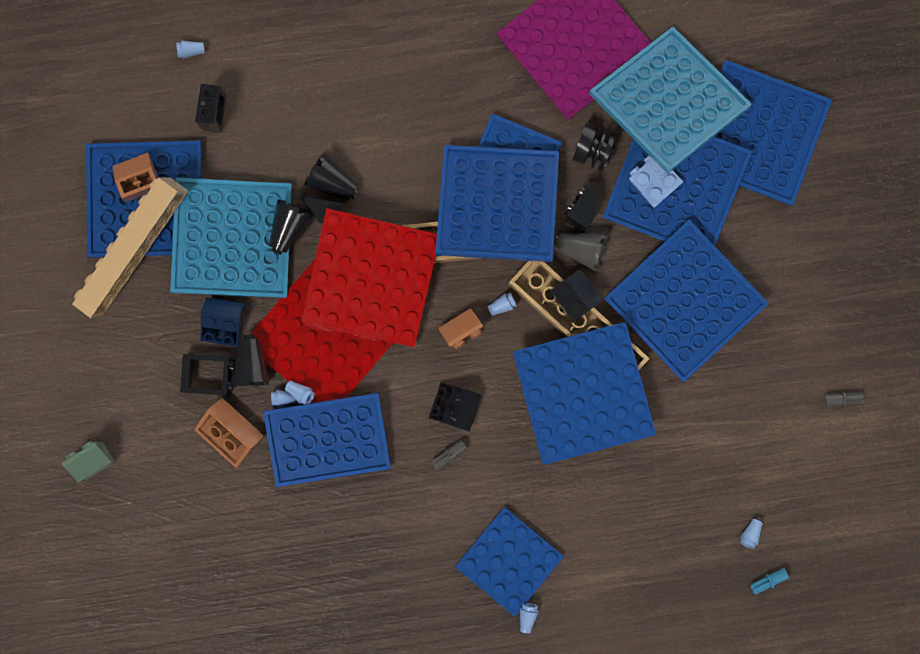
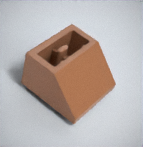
M149 153L112 166L120 196L126 202L148 194L150 184L154 179H158Z
M470 308L439 327L438 330L449 348L454 347L456 350L465 344L464 340L469 337L474 339L481 335L483 325Z

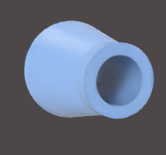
M183 40L176 42L178 58L183 57V59L204 54L203 42Z
M510 292L508 294L504 293L487 307L491 315L494 316L514 310L517 303Z
M289 381L285 387V390L301 405L311 403L315 396L312 388L293 381Z
M276 390V392H271L272 407L282 408L299 404L287 391Z
M752 519L740 536V544L750 549L758 546L763 523Z
M532 603L522 604V608H520L521 632L531 633L539 613L537 605Z

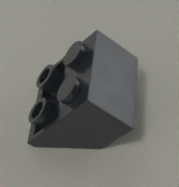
M588 184L586 188L583 186L575 198L578 201L576 203L572 202L565 213L567 215L565 221L582 233H585L598 213L591 184Z
M440 382L429 419L470 432L482 395Z

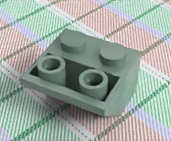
M90 441L82 446V451L72 452L65 457L66 461L61 464L78 483H83L115 463V460L104 442Z

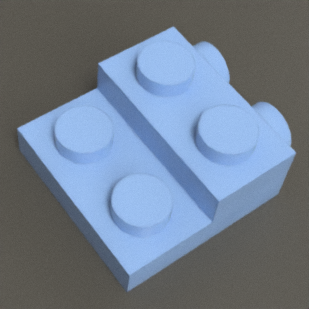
M649 155L644 160L646 163L641 168L637 166L629 173L631 175L629 181L655 208L683 181L673 170L667 174Z

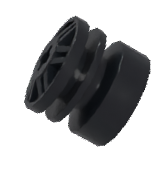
M585 123L572 161L584 165L587 159L591 158V168H594L596 161H599L598 170L602 172L609 163L615 148L616 133L612 132L609 140L605 139L607 130H604L601 136L598 137L596 136L597 127Z

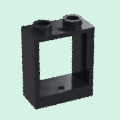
M201 83L195 122L202 131L221 133L227 96L220 86Z
M183 354L180 392L229 396V392L233 391L230 377L233 372L234 361H232L231 357ZM193 360L224 362L222 390L191 388Z

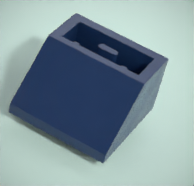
M206 297L201 310L200 341L238 347L244 318V303Z

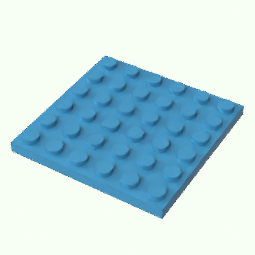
M671 27L589 92V95L667 174L746 112L752 105L674 27Z
M176 178V182L189 192L174 212L170 293L287 298L289 250L287 253L277 254L271 251L272 247L269 246L276 202L278 199L286 201V204H291L292 184Z

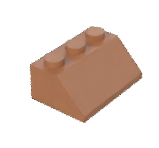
M220 398L206 411L194 429L235 468L249 456L264 437L258 429L223 398Z

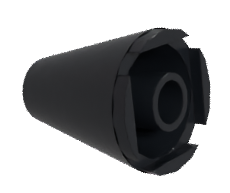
M325 152L320 155L311 169L310 176H307L304 185L345 200L354 199L359 191L356 188L358 184Z
M278 199L269 240V246L272 247L271 251L280 255L282 252L287 253L314 214L295 204H286V201Z
M255 334L243 335V338L239 339L230 381L231 386L269 385V377L259 338H255Z

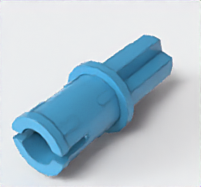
M781 568L770 575L766 574L764 578L752 583L750 587L754 594H758L770 587L773 589L775 585L788 580L789 576L786 570Z

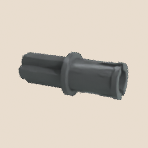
M841 392V394L824 395L825 406L842 405L846 407V405L864 403L863 393Z
M460 439L449 449L445 448L443 453L431 460V464L438 470L451 460L454 461L455 457L468 449Z

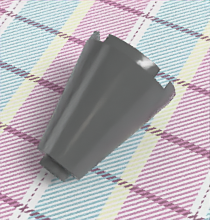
M561 232L560 235H556L554 246H556V251L599 272L601 267L598 264L605 259L608 241H605V239L609 238V235Z

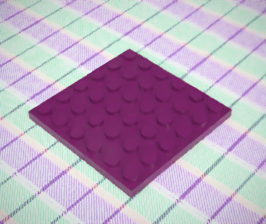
M537 0L496 33L498 38L567 121L594 101L589 95L592 88L651 44L615 0Z

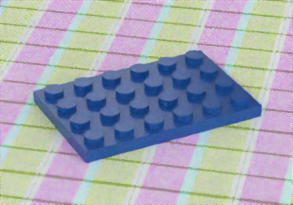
M379 392L263 411L276 487L391 469Z

